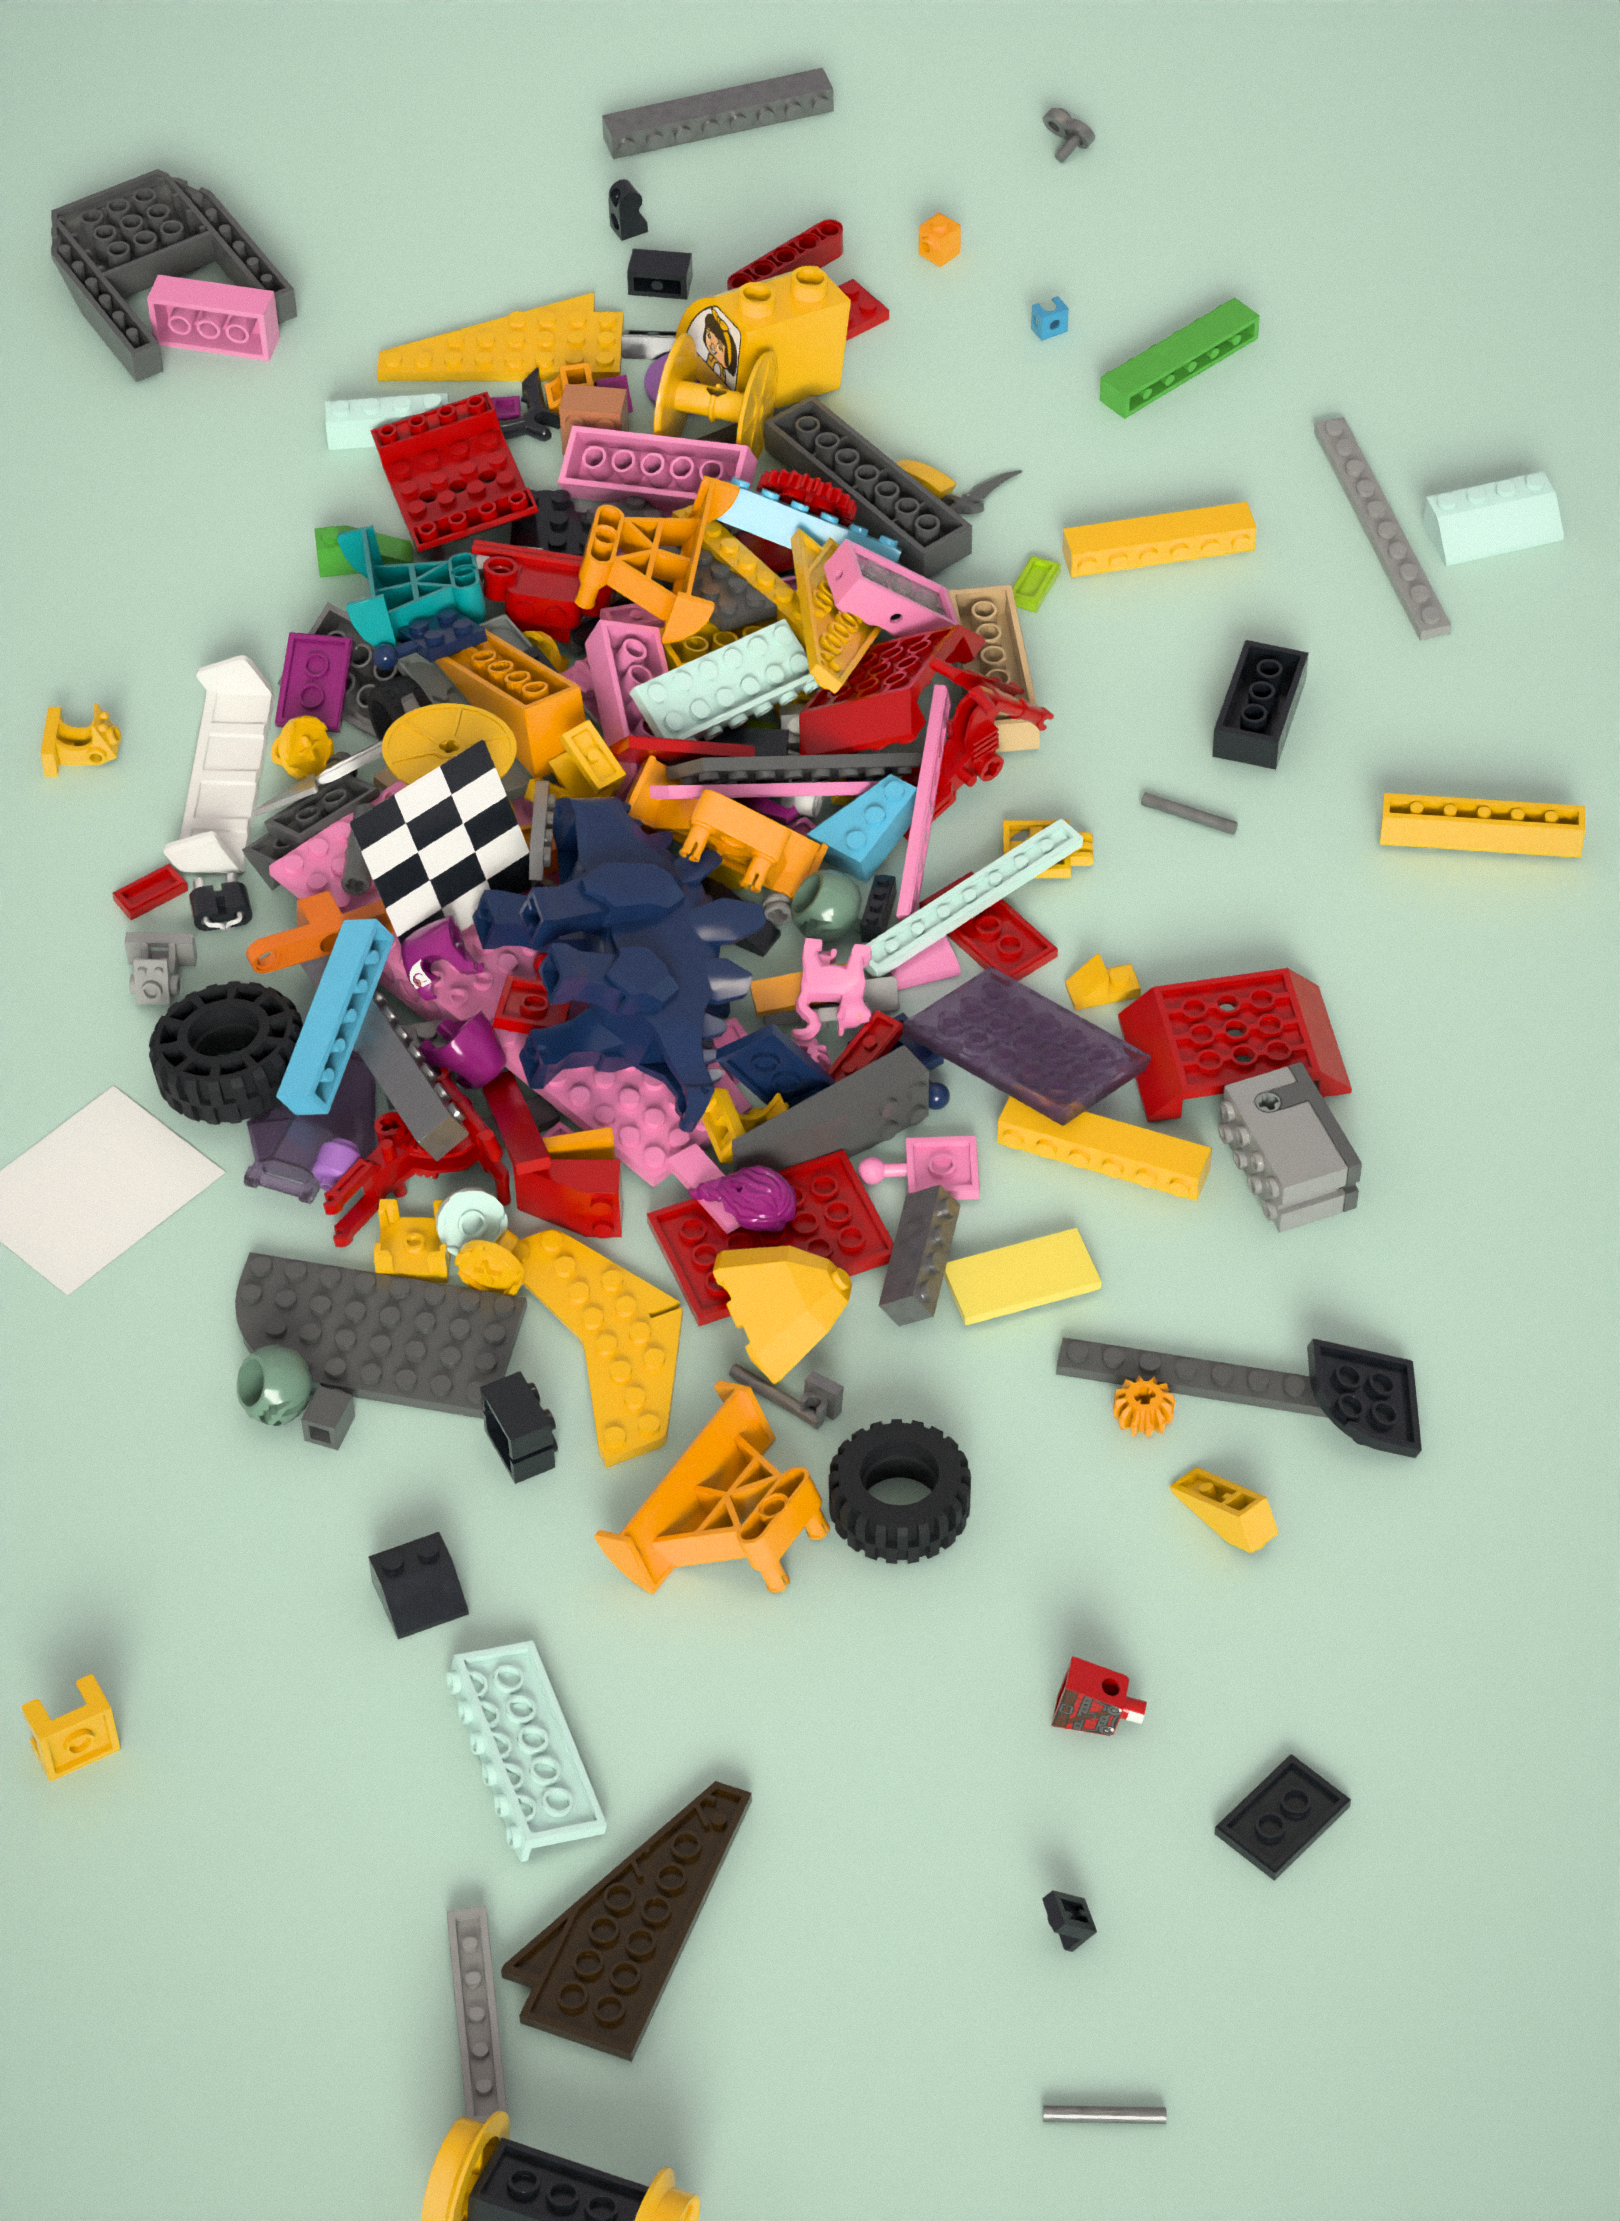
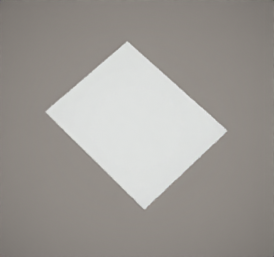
M112 1086L0 1171V1242L68 1296L226 1172L115 1086Z

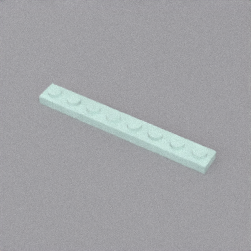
M1062 818L1055 821L867 943L866 945L871 946L872 956L869 965L864 967V969L874 978L886 975L1082 847L1083 837Z

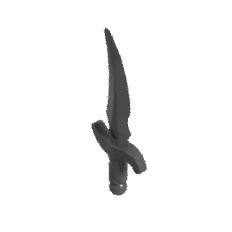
M1018 470L994 476L977 484L970 492L962 494V497L947 495L940 500L957 514H977L983 512L984 504H976L975 502L984 499L1000 484L1022 473V471Z

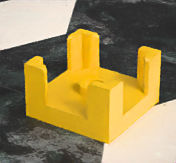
M380 1199L378 1211L381 1230L379 1243H375L373 1254L376 1273L435 1283H448L451 1253L447 1250V1244L440 1242L435 1228L436 1214L444 1200L433 1201L435 1218L400 1217L398 1201L396 1199Z
M93 1674L76 1681V1686L87 1705L54 1720H50L39 1699H34L21 1705L23 1716L34 1737L29 1739L31 1748L49 1782L121 1750L111 1706Z

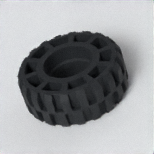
M230 981L228 984L209 985L206 986V989L187 994L185 999L179 1003L175 1002L168 1008L167 1014L160 1017L149 1041V1058L163 1099L181 1115L184 1113L191 1120L197 1122L203 1120L208 1124L220 1125V1122L241 1123L242 1120L252 1117L256 1119L263 1116L270 1109L273 1108L275 1110L283 1103L276 1095L303 1027L300 1013L297 1012L296 1006L290 999L272 987L265 988L260 983L250 982L246 984L240 981ZM242 1049L230 1055L217 1056L229 1050Z

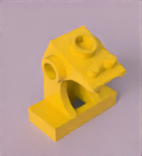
M94 704V719L91 725L78 728L64 723L61 707H48L40 753L45 777H58L60 765H101L117 758L119 743H121V733L119 728L109 720L108 711L103 712L98 704Z
M718 1087L714 1089V1093L702 1116V1121L719 1162L732 1164V1140L789 1109L788 1103H784L780 1093H777L764 1109L754 1108L745 1115L737 1113L728 1089Z

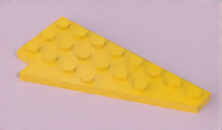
M588 293L524 312L514 311L506 317L380 351L377 378L378 381H523L538 367L540 381H553L559 375V366L588 362L593 381L621 376V337L623 335L624 315L623 312H595V293Z

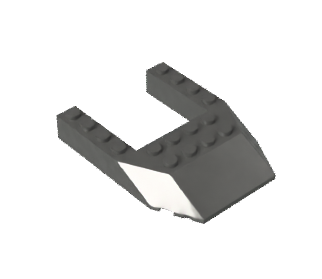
M156 169L51 210L52 260L82 315L136 382L163 372L159 342L123 298L152 287L158 275L177 277L216 261L236 286L274 291L278 324L297 317L294 288L208 189L203 187L199 190L188 186L186 180L171 177L168 173Z

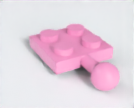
M976 1136L906 1138L907 1163H883L879 1158L867 1157L858 1166L860 1179L869 1185L880 1183L884 1177H907L908 1194L941 1185L956 1200L979 1199Z

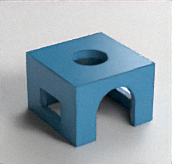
M1059 296L1052 298L1056 305V309L1053 311L1044 310L1039 303L1032 305L1031 329L1041 341L1068 332L1069 308Z

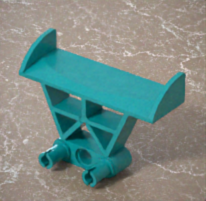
M373 525L338 533L337 540L344 557L356 571L368 579L371 596L348 602L346 610L353 627L365 641L375 648L381 644L397 646V642H399L398 629L409 626V623L414 620H425L433 617L444 609H455L476 624L485 622L484 616L487 605L475 554H471V552L459 553L451 556L447 561L383 565Z

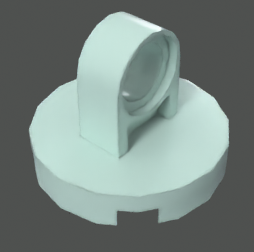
M464 1188L453 1192L442 1202L436 1214L435 1228L440 1242L447 1244V1250L457 1256L463 1244L471 1240H485L493 1243L499 1234L507 1229L508 1219L502 1204L493 1194L481 1188Z

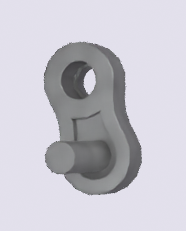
M1051 108L1043 117V123L1048 130L1056 136L1067 139L1065 144L1055 154V158L1061 163L1069 157L1077 146L1087 149L1095 140V134L1087 124L1072 118L1062 108Z

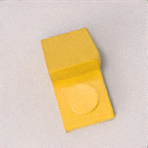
M1100 954L1092 957L1065 981V987L1075 1011L1139 998L1141 995V987L1132 965L1126 964L1106 969Z

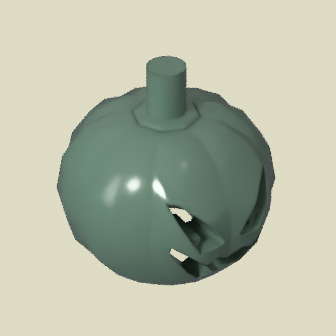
M824 869L810 874L798 887L792 899L791 915L793 924L806 938L821 939L822 943L834 942L838 938L843 937L850 929L861 934L860 924L862 920L858 918L862 897L859 887L845 873L836 870Z
M275 1344L257 1348L244 1360L237 1377V1396L239 1403L249 1417L270 1426H279L282 1423L285 1425L297 1418L306 1409L309 1395L313 1396L318 1385L321 1386L320 1382L312 1381L309 1364L298 1351Z

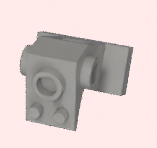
M126 932L125 948L128 964L133 965L134 974L130 975L129 989L130 994H135L136 1004L170 1005L174 995H179L180 993L179 966H196L197 950L194 934ZM151 947H166L168 951H153Z

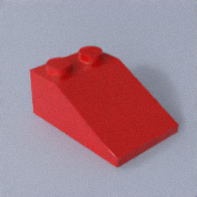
M551 1159L552 1167L550 1169L523 1175H517L513 1167L518 1210L584 1237H622L623 1191L620 1159Z

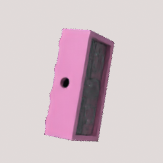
M848 539L844 540L823 566L828 580L827 583L834 598V604L840 611L846 614L850 612L860 617L868 625H877L896 638L959 624L946 587Z

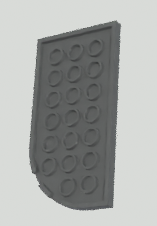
M250 1252L237 1287L235 1308L238 1327L250 1354L257 1348L275 1344L296 1350L309 1364L312 1381L320 1382L322 1387L340 1389L356 1398L483 1419L484 1409L482 1408L480 1387L505 1377L525 1315L527 1300L526 1297L508 1296L502 1293Z

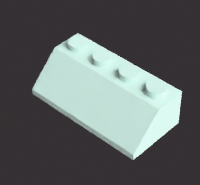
M448 393L326 401L325 423L329 450L376 447L370 430L449 404Z
M1544 471L1426 497L1423 526L1445 566L1564 539L1556 492Z

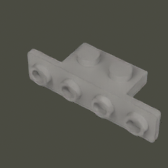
M895 976L865 979L866 990L863 1001L871 1013H874L876 1009L880 1012H886L900 1008ZM839 1002L810 1007L819 1015L820 1029L828 1028V1021L837 1020L836 1011L840 1005ZM796 1010L763 1016L765 1026L773 1023L775 1025L807 1024Z

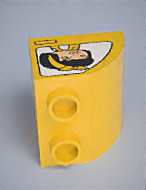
M802 266L791 272L758 282H749L741 287L695 301L683 314L678 325L675 341L682 333H688L693 337L697 351L696 378L702 384L715 387L716 384L721 383L724 389L742 393L745 392L748 379L758 358L764 352L773 351L778 363V385L774 408H781L802 401L811 395L815 397L840 389L851 300L828 277L826 272L818 266Z

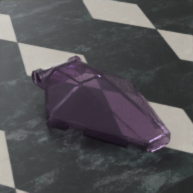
M352 1050L328 1114L295 1115L287 1106L282 1104L275 1110L272 1108L265 1112L261 1117L256 1119L252 1117L247 1121L255 1161L245 1172V1186L252 1188L261 1186L298 1197L300 1202L312 1204L320 1190V1182L314 1177L312 1167L323 1143L333 1141L335 1138L346 1139L359 1147V1153L363 1158H366L376 1149L374 1128L376 1121V1079L357 1051ZM266 1172L271 1173V1174H275V1175H278V1176H281V1177H285V1178H288V1179H292V1180H295V1181H299V1182H302L303 1184L297 1183V1182H294V1181H290V1180H287V1179H283V1178H280V1177H277V1176H273V1175H270V1174H266Z

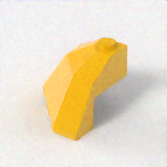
M792 1246L723 1250L717 1254L713 1268V1275L717 1284L723 1286L731 1297V1300L726 1305L736 1328L741 1329L744 1327L750 1341L745 1346L750 1360L773 1384L779 1382L828 1333L849 1303L853 1285L848 1274L843 1269L837 1268L829 1259Z

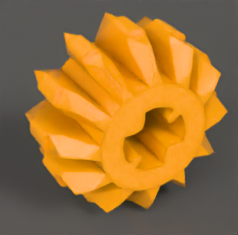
M1139 1375L1136 1383L1125 1379L1122 1389H1117L1114 1394V1419L1119 1420L1118 1424L1121 1430L1131 1428L1133 1437L1138 1432H1144L1149 1439L1152 1430L1162 1434L1166 1425L1171 1424L1174 1418V1394L1169 1393L1167 1383L1157 1385L1155 1376L1149 1381H1144Z

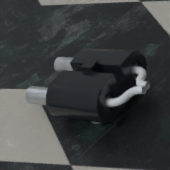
M228 873L226 875L227 883H221L222 890L214 891L213 885L205 886L202 878L193 880L194 890L189 894V902L194 925L198 930L212 931L221 929V931H229L231 927L242 926L250 922L253 914L246 886L238 881L237 874Z

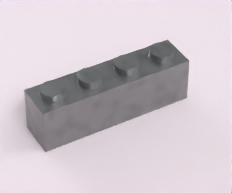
M941 1185L907 1194L878 1305L899 1327L934 1317L961 1206Z

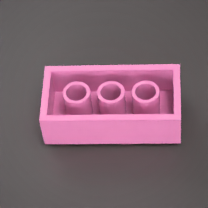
M158 275L147 297L152 334L159 342V345L270 361L280 338L274 291Z

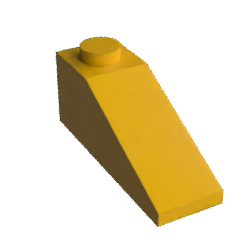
M1195 1467L1169 1486L1171 1493L1227 1543L1242 1550L1253 1553L1264 1547L1269 1540L1279 1534L1267 1497L1198 1467Z

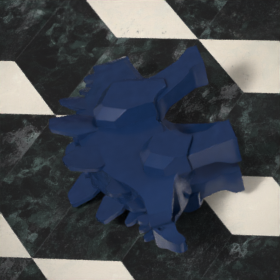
M619 797L559 798L554 806L552 833L558 853L560 886L532 887L528 896L501 890H484L478 908L472 916L483 949L522 946L547 953L538 971L546 988L550 1005L565 1004L572 1000L589 1003L588 1008L572 1020L544 1029H531L525 1046L519 1054L529 1088L543 1089L564 1069L593 1066L598 1072L612 1073L635 1067L641 1072L663 1082L675 1096V1111L680 1116L679 1128L684 1132L690 1133L696 1128L705 1113L714 1093V1084L719 1082L723 1076V1071L720 1069H707L709 1064L716 1062L717 1050L712 1049L714 1046L713 1038L721 1037L728 1026L726 1021L717 1017L725 1019L729 1017L731 1013L729 1002L743 999L748 994L753 979L751 972L727 958H719L721 945L735 944L761 931L766 923L763 907L758 903L720 898L713 901L710 895L705 894L701 881L720 866L722 856L714 850H706L702 852L699 862L688 860L691 854H687L686 858L682 856L677 858L667 850L672 843L674 834L668 831H661L651 835L646 834L641 829L642 821L632 819L628 815L631 805L621 802Z

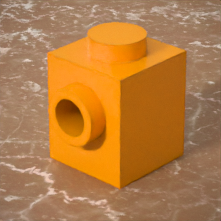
M938 212L919 226V255L941 267L960 254V224Z

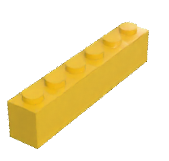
M1240 502L1064 528L1062 552L1070 576L1077 577L1255 550L1257 527L1248 503Z
M1384 793L1380 845L1581 858L1585 836V806Z
M1012 1090L998 1119L997 1143L1013 1149L1034 1153L1043 1158H1051L1072 1164L1077 1168H1085L1112 1178L1137 1183L1146 1188H1154L1171 1193L1177 1197L1197 1201L1210 1172L1212 1148L1017 1091Z

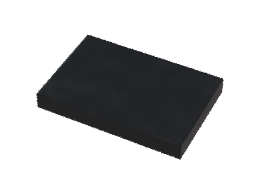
M1290 1754L1215 1827L1214 1834L1275 1881L1350 1807L1351 1799Z

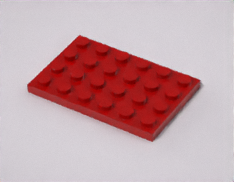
M844 1149L776 1171L790 1183V1186L794 1187L796 1194L795 1219L786 1222L785 1227L780 1232L754 1231L739 1227L727 1234L704 1207L694 1199L647 1213V1223L698 1326L731 1316L726 1305L731 1300V1297L723 1286L717 1284L713 1275L717 1254L723 1250L792 1246L829 1259L837 1268L843 1269L849 1277L889 1264L894 1242Z

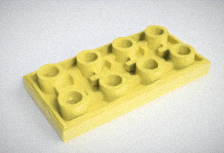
M1077 1228L947 1262L944 1272V1278L965 1326L1101 1289L1102 1282Z

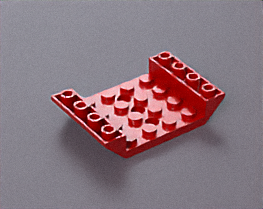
M487 391L370 430L386 478L417 555L528 518L539 512L529 487L526 488L503 436L496 410ZM495 479L492 482L484 483L486 480ZM465 489L460 493H454L456 490ZM429 499H435L433 502L425 503Z
M958 624L870 645L836 694L820 686L799 713L800 755L857 754L861 750L871 749L872 751L881 750L893 743L899 742L900 745L911 743L918 737L917 734L926 724L917 700L923 689L932 682L931 679L936 671L930 668L932 659L938 657L949 664L955 662L960 664L969 663L977 658L978 652L986 643L984 637Z
M1289 968L1155 986L1118 1014V1022L1147 1123L1181 1118L1182 1102L1184 1099L1224 1094V1086L1280 1068H1289L1290 1065L1300 1062L1303 1063L1322 1097L1350 1094L1352 1092L1319 986ZM1230 1004L1235 1009L1226 1011L1221 1009L1220 1006ZM1239 1030L1243 1035L1231 1036L1227 1032ZM1247 1056L1251 1061L1246 1063L1239 1062L1235 1058Z

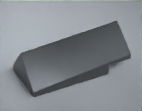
M349 774L332 782L325 783L318 788L319 791L296 801L264 821L269 833L243 848L242 851L273 891L281 884L269 875V865L342 817L353 813L358 805L370 803L379 797V789Z

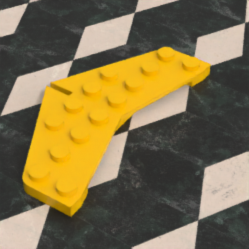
M549 1229L518 1240L511 1253L524 1268L525 1280L522 1284L579 1338L584 1348L598 1451L605 1467L608 1468L661 1448L668 1439L683 1320V1307L680 1308V1301L560 1230Z

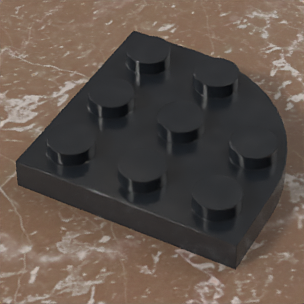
M1313 1338L1307 1346L1310 1383L1316 1402L1332 1423L1359 1445L1416 1458L1422 1451L1413 1361Z

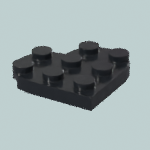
M530 489L539 512L536 515L512 523L510 545L543 548V550L583 556L591 524L586 521L587 512L575 511L574 503L570 500V494L566 490L535 491Z

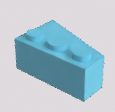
M890 774L807 833V837L820 845L824 843L829 846L823 858L824 861L867 883L911 826L917 787Z

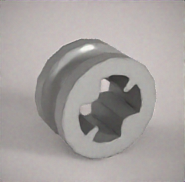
M776 893L764 898L762 907L766 920L774 926H782L790 922L792 919V900L785 894Z

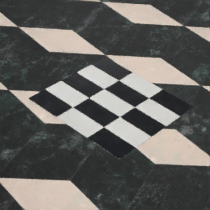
M480 740L350 822V827L401 946L403 940L417 929L451 915H454L461 932L473 925L472 916L478 908L484 890H501L521 894L531 887V880H529L530 851L484 740Z

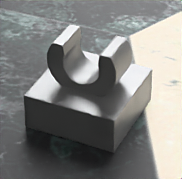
M813 1371L805 1379L804 1394L800 1398L799 1411L803 1413L810 1407L816 1411V1420L820 1421L825 1417L834 1420L842 1412L844 1387Z

